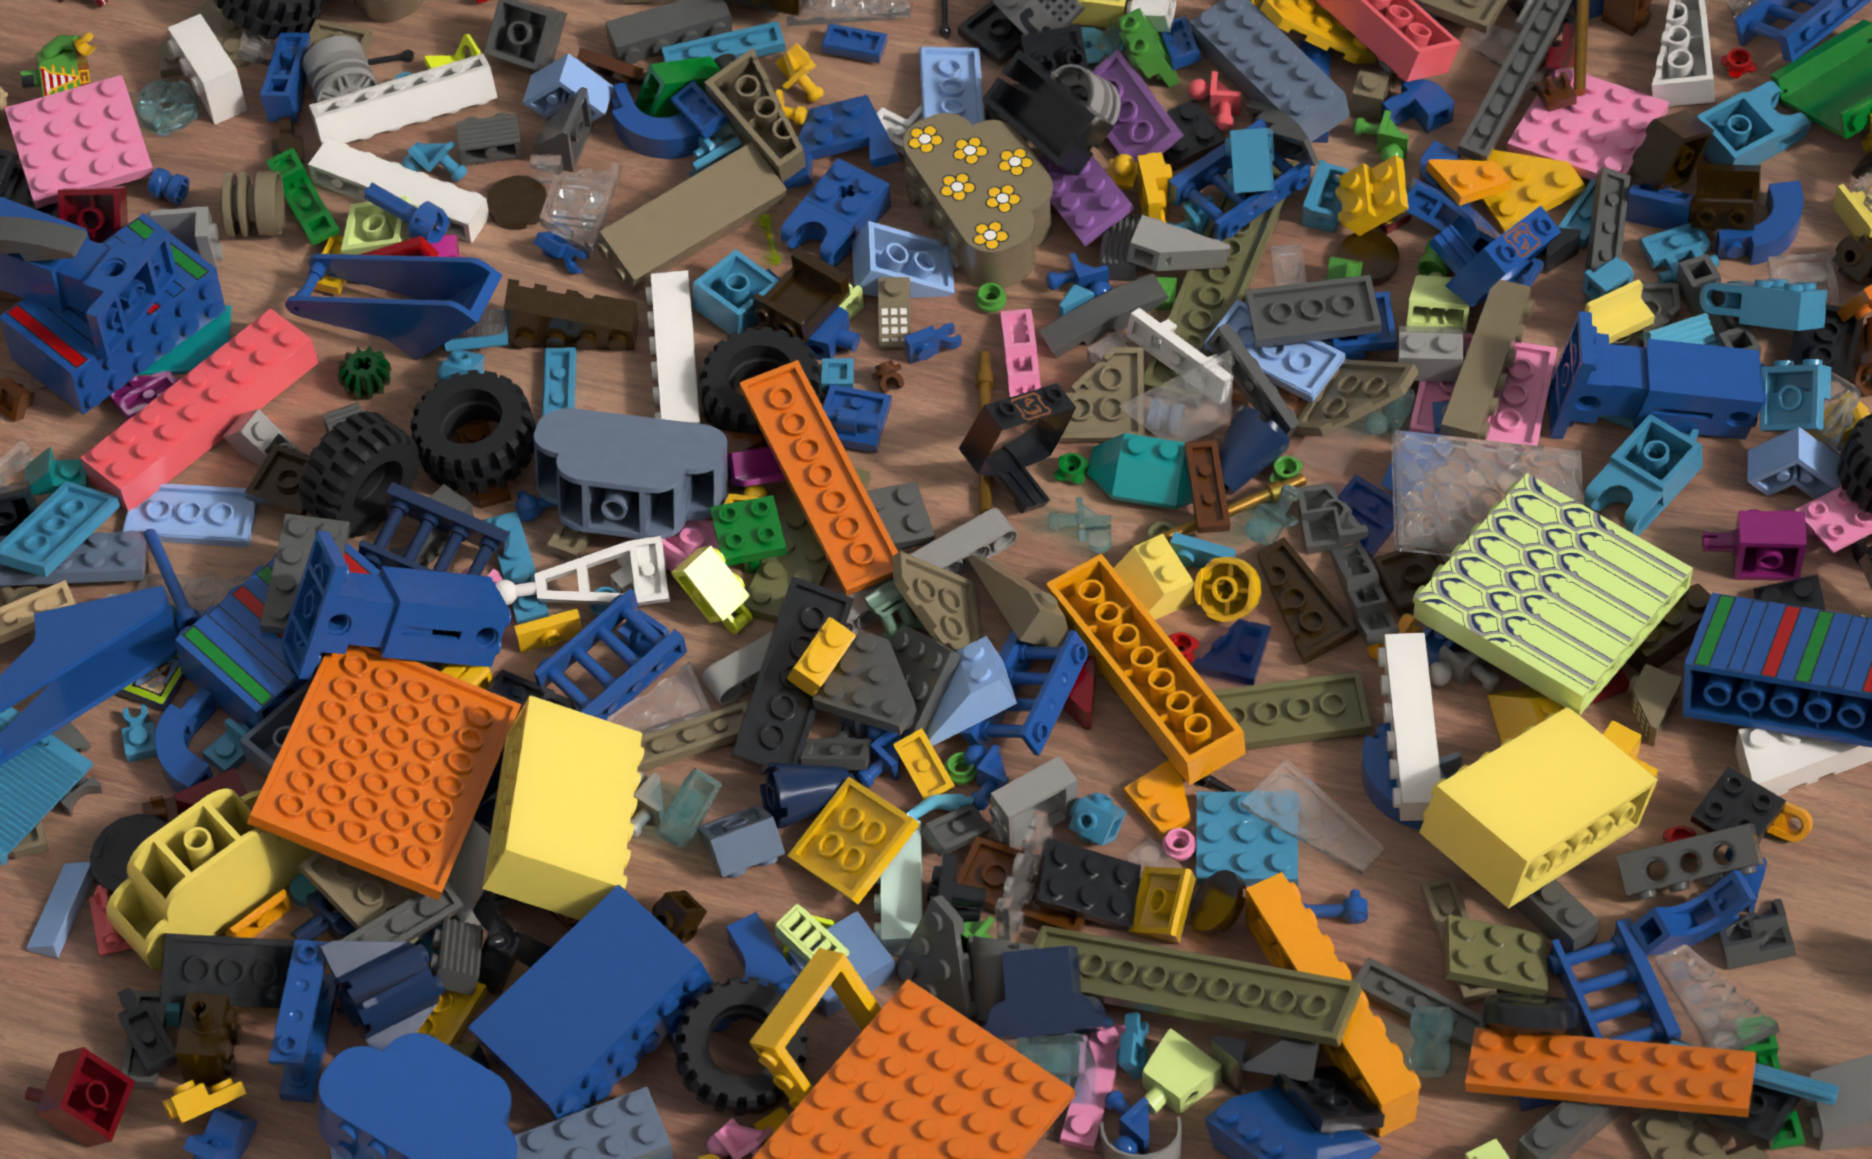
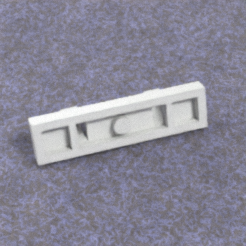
M1140 308L1133 311L1130 315L1126 337L1140 347H1143L1145 351L1219 405L1228 400L1234 376L1222 368L1224 359L1217 354L1209 357L1203 355L1175 334L1177 325L1169 319L1160 323Z

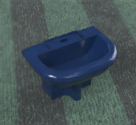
M1059 946L1002 952L1006 998L991 1008L988 1015V1023L982 1027L984 1030L998 1039L1008 1040L1090 1033L1108 1030L1113 1027L1114 1020L1111 1016L1106 1015L1102 1003L1095 997L1082 994L1078 947Z

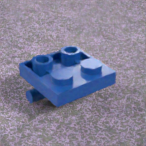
M830 384L823 409L843 447L877 453L892 404V396Z

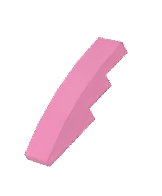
M1032 310L1000 311L1009 397L1041 388Z

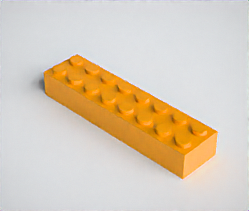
M1102 553L1046 583L1047 593L1057 599V605L1066 618L1068 630H1075L1090 650L1088 656L1096 657V667L1189 785L1246 754L1243 729Z
M1283 872L1246 888L1245 924L1272 967L1351 981L1352 976L1348 966L1344 961H1338L1334 954L1335 949L1331 939L1327 934H1321L1317 927L1318 922L1315 914L1310 908L1306 909L1300 901L1301 895L1298 887L1293 881L1288 882ZM1362 990L1340 1046L1322 1044V1047L1333 1065L1337 1066L1385 1114L1383 1127L1373 1128L1380 1138L1416 1121L1417 1106L1419 1105L1418 1093L1421 1084L1416 1073L1412 1069L1408 1071L1404 1065L1403 1055L1399 1046L1395 1042L1390 1043L1385 1035L1386 1029L1381 1018L1378 1015L1373 1016L1368 1008V999Z

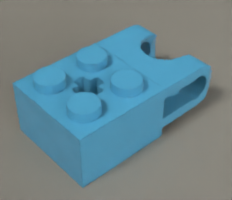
M1773 81L1766 82L1747 93L1743 91L1696 116V118L1714 129L1703 152L1704 156L1712 164L1758 165L1805 139L1810 131L1812 122L1801 112L1783 115L1774 110L1782 90Z
M1768 278V280L1755 279V282L1743 280L1728 281L1726 283L1716 282L1704 285L1700 292V305L1705 312L1710 314L1740 317L1739 324L1794 331L1824 328L1828 290L1816 289L1817 283L1798 281L1797 283H1787L1786 279ZM1715 290L1722 291L1724 294L1725 302L1721 306H1715L1711 301V295Z
M1649 414L1613 453L1611 461L1588 485L1585 490L1584 504L1597 512L1602 511L1611 503L1620 502L1627 504L1629 508L1625 512V529L1639 536L1703 467L1702 444Z

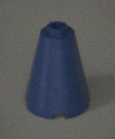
M1241 406L1236 411L1219 448L1225 493L1227 495H1233L1284 454L1290 446L1289 437L1274 421L1270 419L1266 423L1258 417L1261 412L1248 406Z
M775 762L763 764L760 775L766 774V784L760 785L763 808L774 817L777 829L785 828L820 813L848 777L855 780L853 773H848L845 767Z

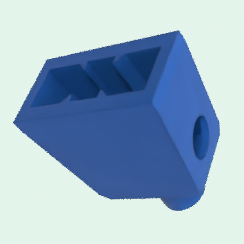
M838 307L805 342V346L812 349L817 360L834 358L839 347L854 352L859 345L861 336L849 330V314L845 309Z

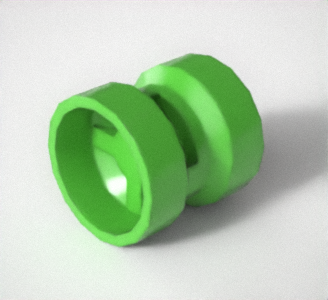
M1431 238L1426 244L1425 254L1421 256L1417 269L1424 276H1428L1433 272H1439L1446 277L1449 272V266L1429 245L1432 240Z

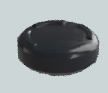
M134 814L119 818L105 827L94 841L90 854L91 869L97 883L103 888L108 889L112 896L114 891L129 878L127 875V865L134 851L142 842L167 825L168 822L155 815Z
M1495 993L1484 1000L1482 1019L1488 1027L1496 1031L1527 1035L1535 1033L1559 1036L1568 1035L1577 1028L1579 1010L1571 1000L1562 997L1532 994L1531 996L1515 995L1514 993Z

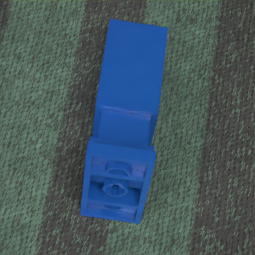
M0 196V216L53 222L84 230L88 234L87 229ZM156 228L142 242L139 249L117 241L112 248L91 241L89 236H87L75 258L25 262L20 253L0 254V290L62 314L68 307L85 312L97 355L105 359H109L178 275L168 233L159 228Z
M1579 311L1551 377L1548 394L1550 438L1563 439L1567 428L1572 427L1574 421L1596 424L1599 415L1633 418V428H1637L1651 414L1682 433H1691L1692 429H1699V435L1746 439L1751 427L1756 426L1758 413L1767 401V395L1762 390L1761 367L1765 366L1760 364L1759 350L1646 338L1643 347L1609 344V334L1597 333V327L1592 326V312Z
M317 531L281 644L298 678L308 680L312 679L315 667H318L320 664L321 652L345 654L348 645L377 647L383 658L492 667L495 656L501 650V639L505 627H508L510 624L511 611L492 578L488 576L387 566L381 567L379 575L351 573L330 532Z

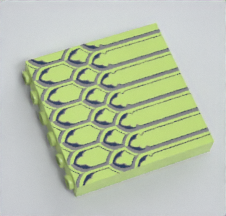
M1526 473L1518 483L1514 482L1511 484L1506 497L1501 503L1496 502L1491 507L1482 524L1477 523L1473 527L1464 544L1459 543L1454 548L1449 561L1445 565L1440 564L1436 568L1431 581L1426 586L1422 585L1417 589L1413 597V603H1415L1413 618L1565 708H1571L1580 716L1689 589L1693 568Z

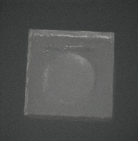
M531 155L530 168L532 178L538 180L541 184H564L562 155Z

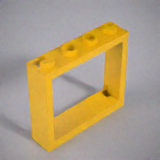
M819 948L749 1042L760 1057L758 1061L767 1067L773 1075V1082L790 1099L789 1104L793 1109L802 1102L813 1087L787 1052L785 1046L829 986L835 991L861 1031L867 1027L882 1009L844 953Z

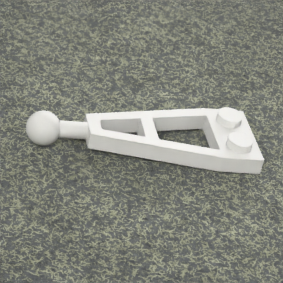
M661 536L626 541L535 573V582L514 584L509 580H500L495 584L506 605L512 604L517 597L537 595L539 602L609 605L616 596L624 593L590 592L588 568L630 554L638 606L670 602ZM577 572L579 592L548 590L547 582Z

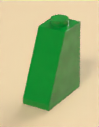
M711 56L650 64L635 105L642 113L656 118H667L681 114L672 105L670 98L692 81L707 94L705 81L721 69Z

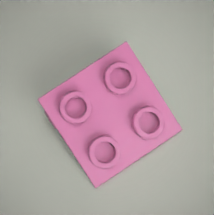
M1842 486L1795 509V512H1805L1806 536L1817 535L1832 553L1872 534V514L1868 511L1865 513L1860 510L1858 503L1855 501L1851 502L1846 495V490H1843Z

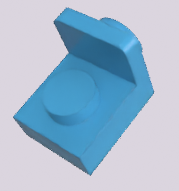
M230 717L224 721L227 731L203 751L204 759L221 773L233 768L236 770L247 761L239 740L250 729L244 723L238 725Z

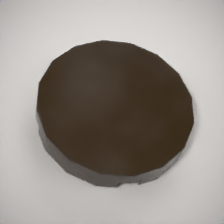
M515 175L502 179L492 187L488 193L487 205L489 214L497 225L506 229L521 230L527 228V225L533 222L535 225L543 219L547 213L549 201L545 187L538 180L529 176Z
M1368 231L1361 236L1355 233L1347 236L1339 245L1337 257L1363 262L1361 276L1371 275L1373 286L1380 285L1393 277L1397 272L1400 256L1397 245L1393 240L1376 231Z
M1221 870L1206 879L1198 889L1190 911L1191 922L1195 929L1206 935L1215 936V932L1219 930L1224 932L1235 923L1244 908L1246 900L1242 896L1243 889L1246 890V883L1241 876L1229 870Z

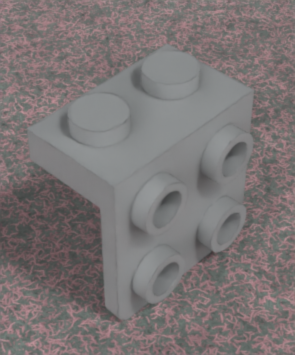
M208 206L160 209L148 212V217L193 251H199L202 258L216 267L218 274V263L224 259L222 242H218L217 224L213 223Z

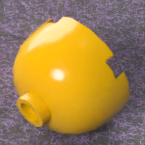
M1232 556L1212 559L1204 568L1200 569L1194 583V594L1197 604L1202 606L1209 618L1219 622L1237 621L1250 614L1258 605L1262 592L1261 580L1255 568L1247 561Z

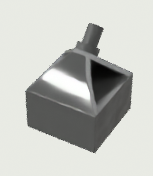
M498 0L484 53L539 71L554 62L567 13L556 10L554 7L543 6L528 0Z

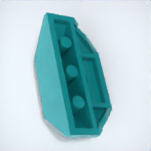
M1123 433L1093 447L1087 476L1092 481L1094 480L1111 499L1170 509H1178L1192 504L1184 453L1186 442Z

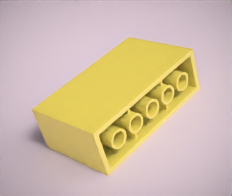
M529 696L506 735L482 889L577 920L583 919L618 884L625 889L627 876L623 875L631 855V850L627 849V843H629L634 831V824L630 823V820L638 802V799L634 797V792L637 790L641 779V773L637 772V768L644 755V748L640 747L642 733Z
M1566 707L1556 714L1550 713L1538 725L1527 727L1521 735L1513 740L1511 738L1507 739L1495 751L1484 753L1478 761L1470 766H1462L1450 778L1439 780L1431 791L1433 797L1430 805L1423 813L1424 821L1419 833L1509 909L1637 828L1655 788L1657 779L1571 708Z

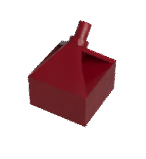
M126 187L58 189L59 219L87 229L89 239L101 244L128 225Z
M81 1047L59 1053L45 1089L42 1090L29 1086L25 1093V1100L39 1103L35 1111L36 1115L84 1146L91 1147L113 1140L135 1081L86 1048Z

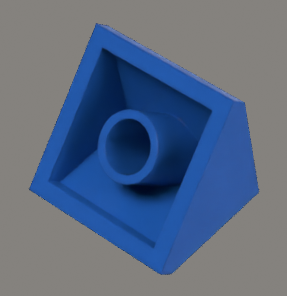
M1636 182L1629 190L1625 221L1665 230L1690 223L1691 199L1695 198V194L1668 188L1657 191L1646 183Z

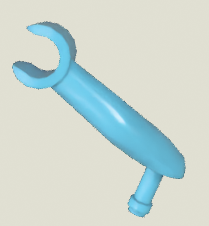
M934 794L914 808L905 811V813L919 821L918 819L929 811L943 809L952 812L972 804L974 798L972 796L966 797L963 794Z

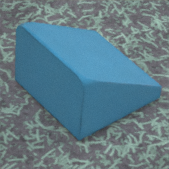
M1076 284L1072 285L1059 304V318L1095 298V294Z

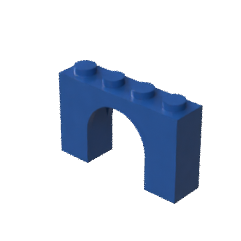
M755 912L726 926L729 944L745 969V974L741 981H748L749 977L759 979L758 984L767 986L768 983L777 986L776 992L783 996L795 981V975L758 913ZM731 1017L722 1020L715 1026L713 1031H722L729 1027L733 1021L741 1017ZM677 1028L669 1029L670 1032L666 1035L673 1048Z

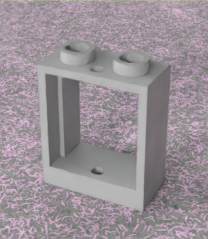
M1060 756L1053 758L991 793L989 813L992 818V825L990 826V831L998 843L1003 842L1004 845L1017 849L1072 818L1069 815L1070 810L1078 799L1077 779Z

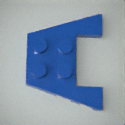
M868 95L809 109L798 137L804 150L806 167L783 183L786 189L813 183L814 159L867 146L870 147V162L873 168L900 162L898 153Z

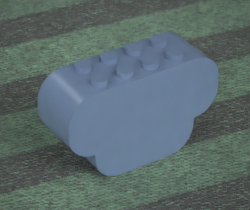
M565 408L544 415L539 420L534 431L536 491L545 501L558 505L560 521L573 530L637 539L657 536L665 539L680 532L686 521H700L711 518L710 507L723 505L728 496L727 438L722 431L713 426Z

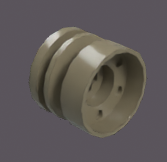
M279 171L257 172L254 185H251L247 172H241L239 179H237L235 172H226L224 174L220 207L228 237H236L239 229H241L243 236H249L253 222H256L260 236L281 235L283 233L285 200L283 181Z

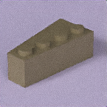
M751 48L705 81L707 95L727 115L728 123L747 144L750 142L755 144L782 183L806 167L804 150L781 107V103L769 82L764 68H762L754 48Z

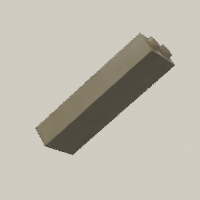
M750 142L600 230L596 247L604 260H609L615 268L614 273L618 281L622 285L626 284L632 292L651 281V274L668 271L784 202L787 189L755 144Z

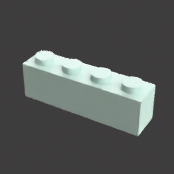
M917 821L920 826L875 882V884H881V893H874L875 914H881V923L874 924L875 935L891 956L902 955L923 916L921 821Z

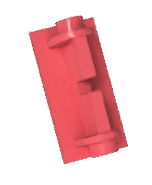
M101 885L96 887L94 897L89 898L99 956L133 949L110 924L106 908L111 894L108 889L103 888Z

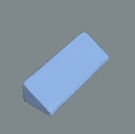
M90 862L64 864L26 947L27 951L59 958L94 880Z

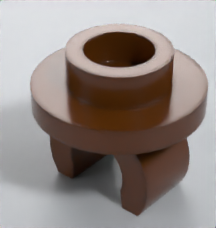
M890 360L875 366L876 372L871 377L873 380L880 379L879 390L882 394L889 392L886 385L888 379L894 380L898 389L904 386L903 377L896 373L902 369L901 364L894 365L893 361Z

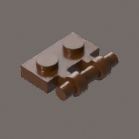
M580 47L577 59L586 62L585 66L592 71L606 76L612 74L613 78L630 84H635V82L643 84L646 76L643 68Z

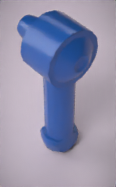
M525 490L517 493L518 500L514 505L523 522L533 521L540 517L543 510L557 506V504L550 503L542 498L537 499L535 495L527 494Z
M1357 889L1351 890L1349 897L1344 899L1342 904L1308 905V903H1302L1306 909L1310 908L1316 918L1343 917L1345 922L1351 924L1363 923L1368 919V902L1361 897L1360 891Z

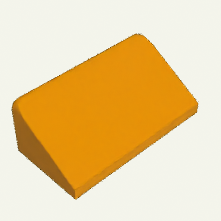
M285 889L277 892L224 931L225 935L229 937L254 938L291 911L292 908Z

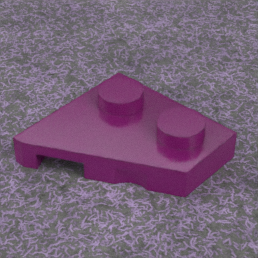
M170 371L154 373L151 376L134 377L130 380L131 384L124 385L107 398L126 420H129L178 380Z

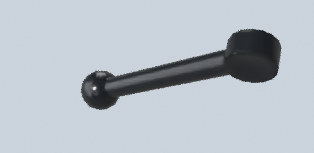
M942 0V26L939 29V33L941 36L946 37L951 32L948 26V0Z
M405 50L402 54L368 59V64L373 65L399 60L412 62L414 60V52L412 50Z

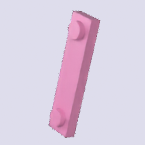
M1114 1023L1111 1029L1091 1032L1075 1086V1097L1070 1103L1061 1133L1060 1144L1094 1152L1100 1133V1122H1103L1107 1109L1104 1105V1100L1107 1094L1112 1091L1119 1067L1117 1049L1120 1047L1121 1033H1126L1125 1026Z

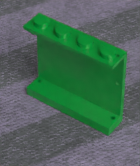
M1863 19L1799 57L1793 63H1789L1770 75L1771 81L1775 82L1782 90L1778 102L1797 113H1803L1808 119L1844 139H1848L1870 126V114H1872V23Z

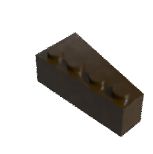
M508 279L504 312L510 346L521 348L576 347V349L583 350L607 349L614 351L635 350L638 328L636 301L597 294L592 299L585 298L582 294L578 293L579 291L566 289V293L563 294L547 291V285L535 283L534 288L519 286V280Z

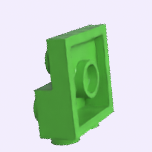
M1140 7L1119 18L1120 27L1122 28L1119 36L1125 47L1130 48L1132 52L1128 54V57L1135 70L1141 69L1147 78L1154 75L1157 80L1163 78L1169 88L1180 83L1176 71L1173 70L1162 38Z

